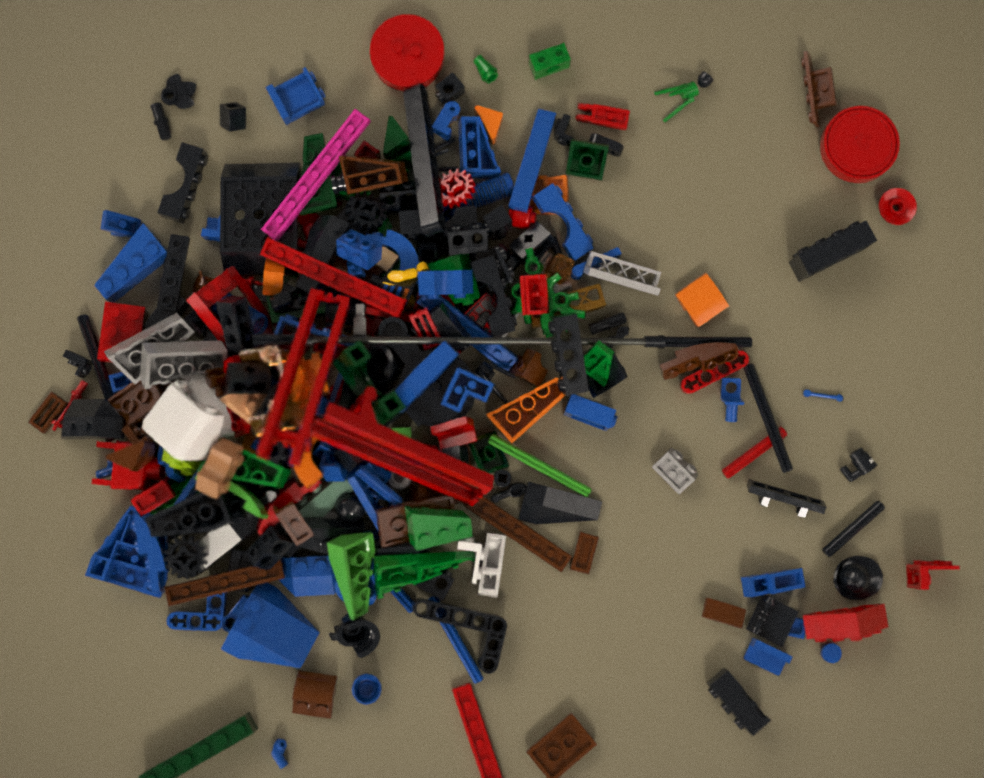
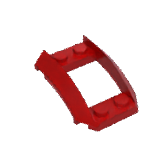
M233 266L227 268L186 300L217 341H222L226 349L222 326L209 308L236 288L241 291L254 309L267 316L268 326L262 334H273L270 315L250 286Z

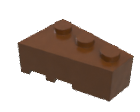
M347 154L339 156L347 194L408 182L404 162Z

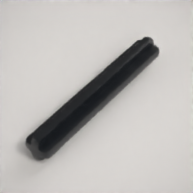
M880 501L872 504L822 549L824 554L828 557L834 555L885 509V506Z

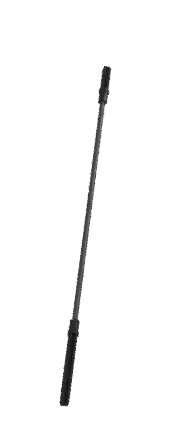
M296 333L254 334L253 344L292 345ZM309 334L306 346H314V343H327L329 336ZM664 335L644 336V338H581L582 345H594L599 340L605 345H644V347L658 348L690 347L715 342L733 343L737 347H752L751 337H665ZM340 336L338 343L354 344L360 340L362 344H441L446 340L449 344L551 345V341H554V339Z

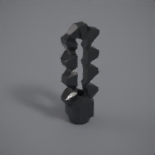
M286 284L281 292L269 298V302L275 313L283 312L287 309L298 311L300 310L301 301L306 303L309 294L294 300L292 294L301 290L296 288V286L293 287ZM327 285L319 289L324 291V295H327L328 291L340 292Z

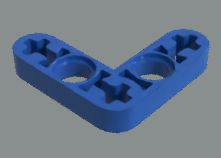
M227 592L207 597L206 612H172L166 620L168 627L174 630L217 631L221 629L222 620L226 616ZM215 596L219 597L222 601L218 608L214 607L211 602ZM177 615L178 619H185L186 615H188L186 622L177 623V626L175 622H172V618H175ZM195 615L201 619V624L197 627L191 623V618ZM215 616L217 620H220V624H217L216 627H214V623H207L206 627H204L206 620H212Z

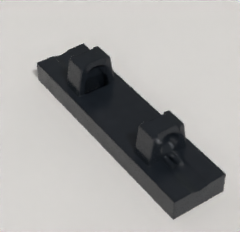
M751 479L747 483L748 492L760 495V505L765 507L768 506L770 499L797 506V516L805 518L808 510L824 514L827 508L823 500Z

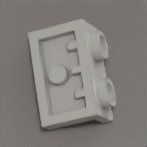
M672 447L652 466L678 494L682 493L698 476L696 468L692 464H688L683 459V455Z

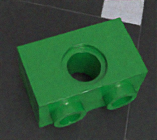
M561 43L530 54L528 63L536 80L570 68L571 59L565 43Z

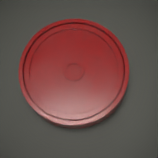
M403 14L389 18L377 28L370 42V58L373 69L384 84L395 90L404 91L418 84H423L424 87L430 85L439 76L444 65L445 51L441 34L430 21L417 15Z
M853 106L836 114L825 127L820 140V152L826 167L836 177L850 183H867L879 178L894 164L900 147L898 131L891 119L883 112L868 106Z

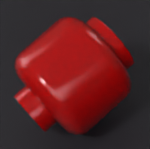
M529 205L527 213L509 209L508 215L512 219L513 227L528 229L531 223L536 222L537 212H533V206Z

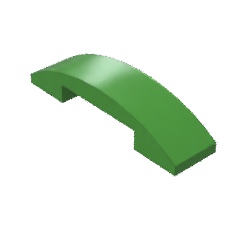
M230 481L229 490L246 500L243 508L259 518L267 519L269 515L261 501L244 486Z

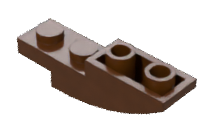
M715 342L693 345L674 352L675 359L660 365L661 375L665 381L673 379L686 371H692L698 366L701 367L702 371L712 370L720 364L731 362L737 358L738 347L733 343Z

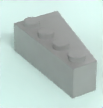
M222 341L142 343L141 382L144 388L148 389L152 388V385L160 383L164 385L170 383L171 380L190 378V375L198 373L200 375L205 374L207 369L223 368V361L227 359V349Z

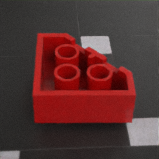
M866 604L849 609L846 607L803 615L806 639H814L815 642H824L829 638H832L833 642L844 641L845 638H850L851 641H860L865 637H871L872 634L882 633V629L889 627L885 604Z

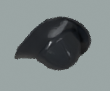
M852 556L842 560L837 565L834 571L833 583L837 591L844 598L862 600L873 596L880 590L883 583V573L879 565L871 558Z

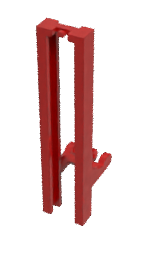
M311 288L257 449L259 458L269 459L273 444L275 445L278 441H282L283 447L286 448L291 444L293 452L289 465L300 467L304 452L310 453L315 416L350 307V297L338 294L336 297H333L332 293L324 295V291ZM320 300L338 304L339 307L299 433L281 429L282 416Z
M368 386L364 393L357 398L355 404L351 405L349 410L330 402L325 408L324 420L317 418L314 421L312 437L470 506H474L479 501V498L483 497V494L486 495L493 488L494 475L378 424L371 402L377 396V391L373 387Z

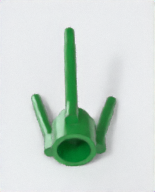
M694 81L654 92V95L669 93L670 97L680 94L682 99H687L664 118L663 122H667L685 106L695 101L694 97L699 95V90Z

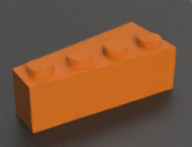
M556 377L500 408L487 413L486 417L513 444L565 397L562 391L558 389L557 380L559 379Z

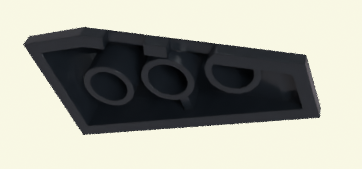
M319 215L309 231L304 254L332 266L338 257L336 255V240L351 229L350 224L333 215ZM299 273L296 288L309 294L311 288L318 289L321 282Z
M528 482L518 520L534 524L596 521L599 517L602 501Z
M228 491L225 494L222 493L218 499L200 492L145 518L152 537L215 531L233 523V504Z

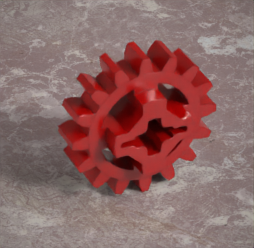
M456 169L454 173L452 170H449L447 175L442 173L443 178H439L443 207H446L448 204L450 208H453L454 205L460 207L462 202L467 204L466 199L473 198L471 193H475L474 187L476 186L471 174H467L466 170L460 173L459 169Z

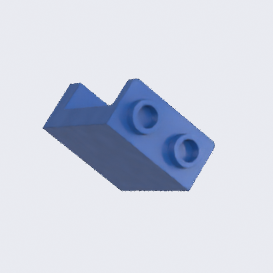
M306 67L302 68L303 73L276 87L272 84L266 87L285 125L325 105L323 98L326 96L321 87H316L315 82L317 80L313 72H308Z

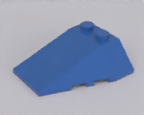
M130 506L116 524L112 533L106 537L99 550L92 555L85 576L161 598L163 593L154 594L148 588L147 579L150 578V574L145 566L147 556L139 555V552L135 550L137 534L133 531L132 521H135L134 515L140 514L134 506ZM149 513L143 515L144 518L151 516ZM160 536L159 538L164 549L168 550L169 536ZM168 572L162 573L164 587L168 580Z
M269 583L256 585L221 650L238 659L301 668L320 632L277 587Z

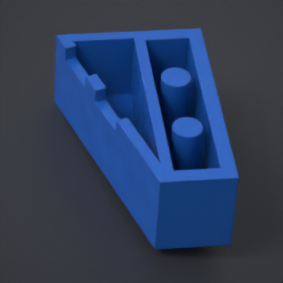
M461 116L458 123L460 173L466 170V173L471 174L472 178L498 177L501 170L495 160V154L490 147L481 118L479 116Z

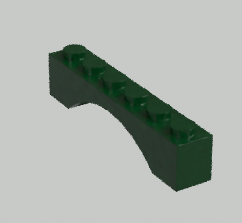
M247 712L202 740L139 775V778H177L252 735L258 730V727L250 712Z

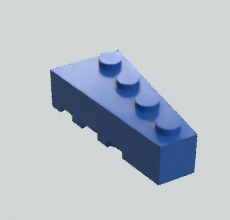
M142 223L94 286L107 301L115 303L164 264L167 249L152 230Z

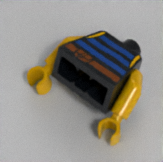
M420 262L417 264L416 269H388L384 278L373 274L369 283L406 299L407 302L401 313L403 315L405 308L410 310L413 307L412 304H415V297L412 295V292L418 280V272L427 271L428 266L427 263Z

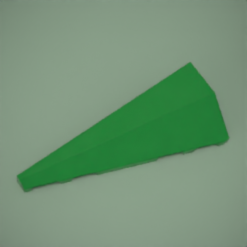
M474 551L374 556L373 572L378 599L384 598L385 593L393 590L399 592L401 587L413 583V585L439 576L442 574V570L450 567L456 569L462 562L468 560L473 562L476 558Z

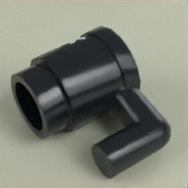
M860 447L849 455L852 459L851 462L857 470L851 472L846 465L839 470L849 482H853L860 476L873 470L878 464L867 451Z

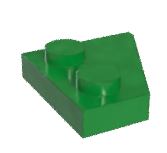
M598 340L583 355L586 374L605 387L608 382L614 351Z

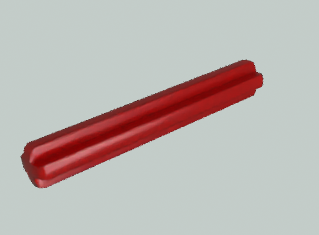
M779 427L778 430L783 439L787 436V432L784 428ZM769 435L722 469L723 475L730 479L773 447Z

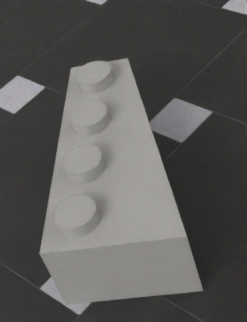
M175 313L109 348L104 353L136 385L141 380L142 343L184 342L194 331L178 313Z

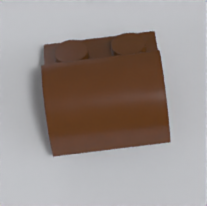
M299 670L293 690L292 713L331 719L338 676Z

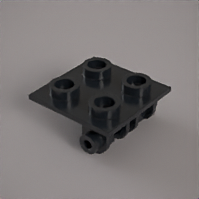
M762 595L746 629L783 647L799 611L769 596Z

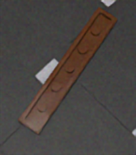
M484 496L479 498V501L474 506L468 504L465 506V508L561 573L572 558L570 554Z
M280 559L270 570L249 566L164 588L168 606L286 577L282 559Z

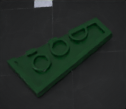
M323 133L304 137L302 176L326 146ZM332 174L327 177L299 213L301 216L338 208L336 195L331 183Z

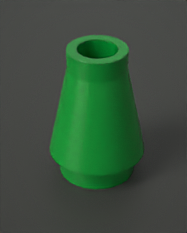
M482 55L477 56L473 63L476 65L482 81L487 84L492 83L498 77L497 69Z

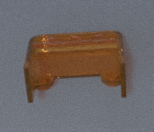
M267 345L240 351L239 356L243 363L269 364V366L278 364L281 380L290 350L275 345ZM303 355L282 416L281 429L283 430L301 426L310 399L311 387ZM273 398V399L269 402V404H268L269 413H270V410H271V407H272L274 398ZM269 413L249 418V423L256 436L263 434Z

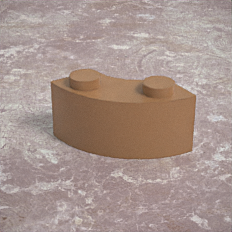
M223 437L210 449L206 463L197 474L196 490L215 499H218L222 493L225 494L230 488V481L237 467L243 462V447Z

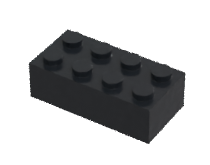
M858 220L850 224L846 229H840L832 233L828 238L825 239L824 237L810 247L806 246L798 250L797 253L792 255L793 259L789 261V264L798 281L801 282L865 250L875 243L877 239L867 220L862 223Z

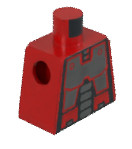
M484 293L463 312L490 335L486 318L495 309V293L493 296Z

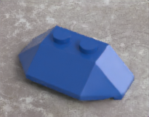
M329 555L281 558L286 578L279 579V581L295 597L334 595L336 593L335 582L337 580L329 560Z

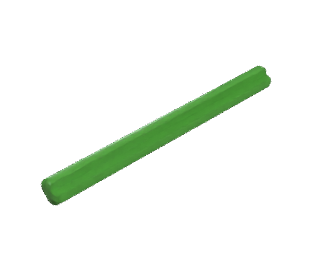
M495 434L489 437L488 443L582 496H589L591 492L590 487Z

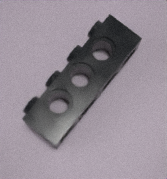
M229 296L216 301L229 358L239 355L241 363H261L258 346L253 344V335L255 333L247 298Z
M567 313L550 316L551 322H548L550 334L553 333L554 341H551L553 353H556L557 358L554 361L556 372H559L560 380H557L559 391H562V394L565 396L589 392L577 314ZM563 330H567L569 333L568 338L565 340L560 338ZM570 349L572 352L571 357L564 359V352ZM569 369H574L575 371L572 378H567L566 376Z

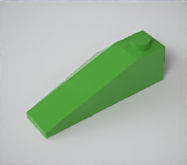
M371 532L341 535L327 542L329 560L349 617L353 621L368 613L371 591L368 587L369 576L373 574V569H370L371 559L375 556L374 538Z

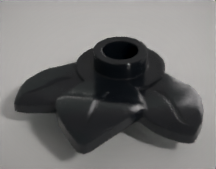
M179 74L172 75L167 80L166 88L161 92V100L164 104L168 106L175 105L179 109L191 108L195 103L190 97L195 93L197 86L193 82H182ZM169 95H174L172 99H168Z

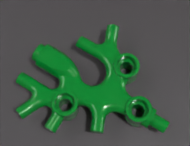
M533 248L526 249L528 258L525 264L526 272L530 275L542 274L544 269L542 262L538 260L537 256L535 257ZM535 264L537 265L536 271L533 269ZM558 272L552 277L547 278L549 313L540 315L542 332L546 338L553 337V333L550 334L548 322H551L550 316H554L556 311L561 312V314L576 313L578 318L583 319L586 316V311L575 310L570 307L571 301L580 299L578 292L570 294L554 292V285L562 279ZM520 283L515 284L512 288V295L517 298L515 306L510 309L511 315L522 313ZM563 296L565 297L564 303L561 302ZM523 315L525 325L533 323L531 315Z

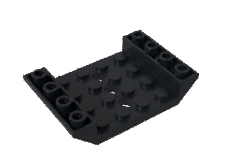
M300 163L224 165L220 177V254L224 271L233 266L240 275L264 274L266 257L261 256L260 253L267 237H271L264 233L261 228L299 181ZM258 210L264 211V216L261 219L254 217L255 212ZM238 211H245L243 219H236L235 215ZM298 216L278 240V242L295 250H298ZM285 267L284 274L299 273L288 267Z

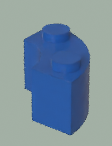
M472 270L418 272L419 295H427V299H439L438 295L454 294V298H466V294H473Z

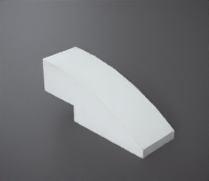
M487 533L478 595L493 598L498 596L506 541L505 535Z

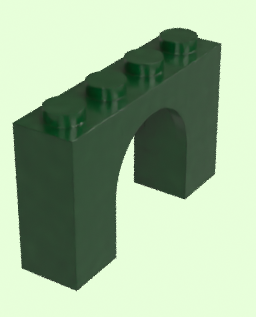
M359 340L343 350L333 364L357 398L364 393L368 386L375 388L377 396L371 402L377 423L384 425L406 407L395 391L385 396L374 386L366 370V363L371 356Z

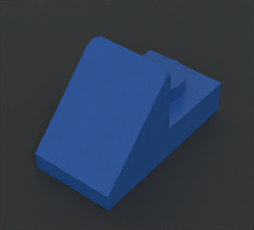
M109 210L103 211L101 230L109 231L113 236L132 237L141 226V219Z

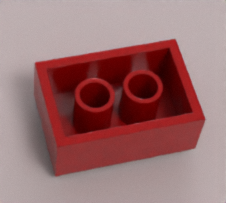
M105 302L97 356L98 361L112 363L104 351L143 331L145 307Z

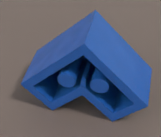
M457 367L440 404L460 412L467 395L482 402H487L494 384Z

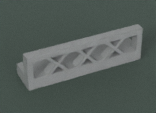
M590 250L583 273L659 296L661 288L657 287L661 275L660 271ZM594 256L601 258L602 266L598 268L591 267ZM614 262L618 263L621 270L611 273L608 266ZM633 267L638 275L630 279L625 271ZM648 273L655 274L652 285L645 282L644 275Z

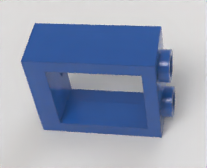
M575 394L569 397L563 413L564 416L604 431L614 427L618 417L615 415V409Z

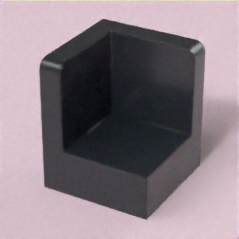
M237 102L220 104V126L229 132L246 129V107Z

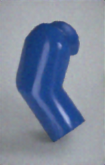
M108 460L106 468L95 472L97 479L112 476L113 462Z

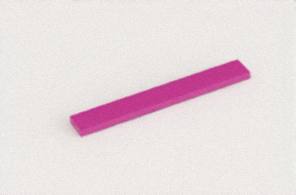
M353 110L261 228L264 233L276 241L281 238L340 162L339 156L345 155L370 124L369 118L358 110Z

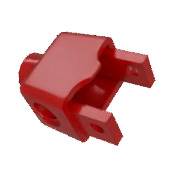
M117 440L116 443L100 441L96 443V447L115 449V451L132 445L131 442ZM155 449L152 460L139 471H131L113 462L111 480L92 478L91 484L110 486L111 489L145 490L152 485L153 480L160 481L164 478L165 467L158 464V457H155Z

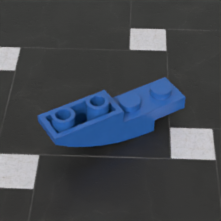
M134 515L135 521H132L133 531L137 534L135 550L139 552V555L147 556L145 566L150 574V578L147 579L148 588L154 594L164 593L162 573L170 572V569H166V566L169 564L168 561L163 560L167 558V555L164 553L165 549L159 537L151 536L145 518L140 515Z

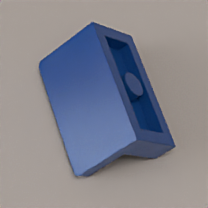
M753 637L743 657L744 660L777 676L781 674L785 662L790 664L792 656Z

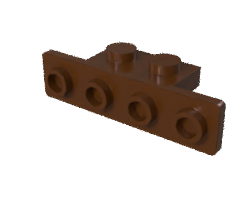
M804 51V58L801 61L803 69H806V76H804L805 87H808L809 94H806L807 104L811 107V112H808L810 123H813L818 128L820 127L818 109L837 105L833 71L831 67L813 71L811 55L808 51Z

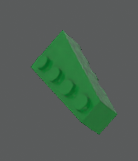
M243 449V462L237 467L231 480L283 489L291 470L267 459L259 458L258 455ZM202 460L197 473L203 468L207 460Z

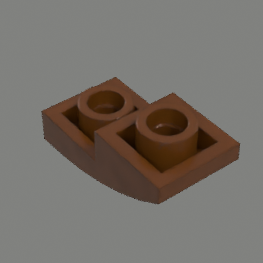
M706 598L702 617L742 629L746 609Z

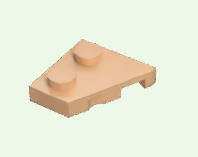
M228 394L222 397L220 401L250 424L268 394Z

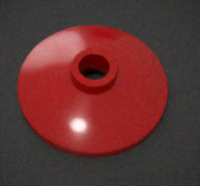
M892 188L881 196L878 208L880 215L886 222L892 225H903L911 221L915 216L917 203L909 191L903 188ZM894 205L898 207V211L893 209Z

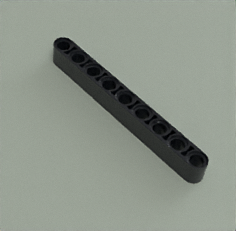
M418 84L404 90L403 95L420 225L424 235L428 237L445 231L446 223L428 95L423 84Z

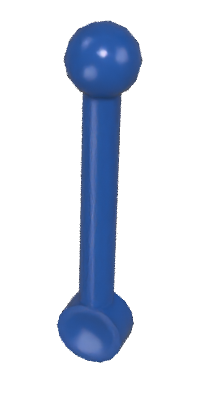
M808 389L803 391L804 397L815 396L836 399L838 402L843 400L841 394L835 396L814 393Z

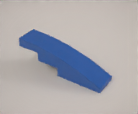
M446 340L395 390L406 407L400 413L404 412L416 398L420 397L430 384L435 382L459 355Z

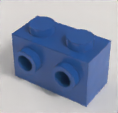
M350 229L336 240V255L369 270L382 259V243Z

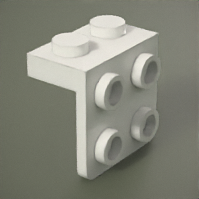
M472 537L458 540L457 549L476 552L472 574V583L476 584L477 580H481L482 567H479V562L484 560L485 547H482L481 542H474L475 539Z

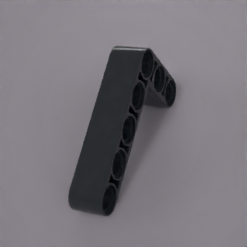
M417 598L412 602L411 609L417 617L484 632L478 656V666L487 674H492L497 670L507 630V622L504 618L496 614L425 598ZM419 603H425V611L421 613L417 612V605ZM444 607V615L437 617L435 614L436 609ZM462 611L464 614L463 619L456 621L455 614ZM476 616H482V622L479 625H474V618ZM495 620L501 621V626L498 629H493L492 627ZM496 639V646L489 649V641ZM486 659H492L491 666L488 668H484V661Z

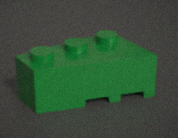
M405 506L409 542L416 551L473 537L471 518L463 510H436L427 507L412 508L411 506Z

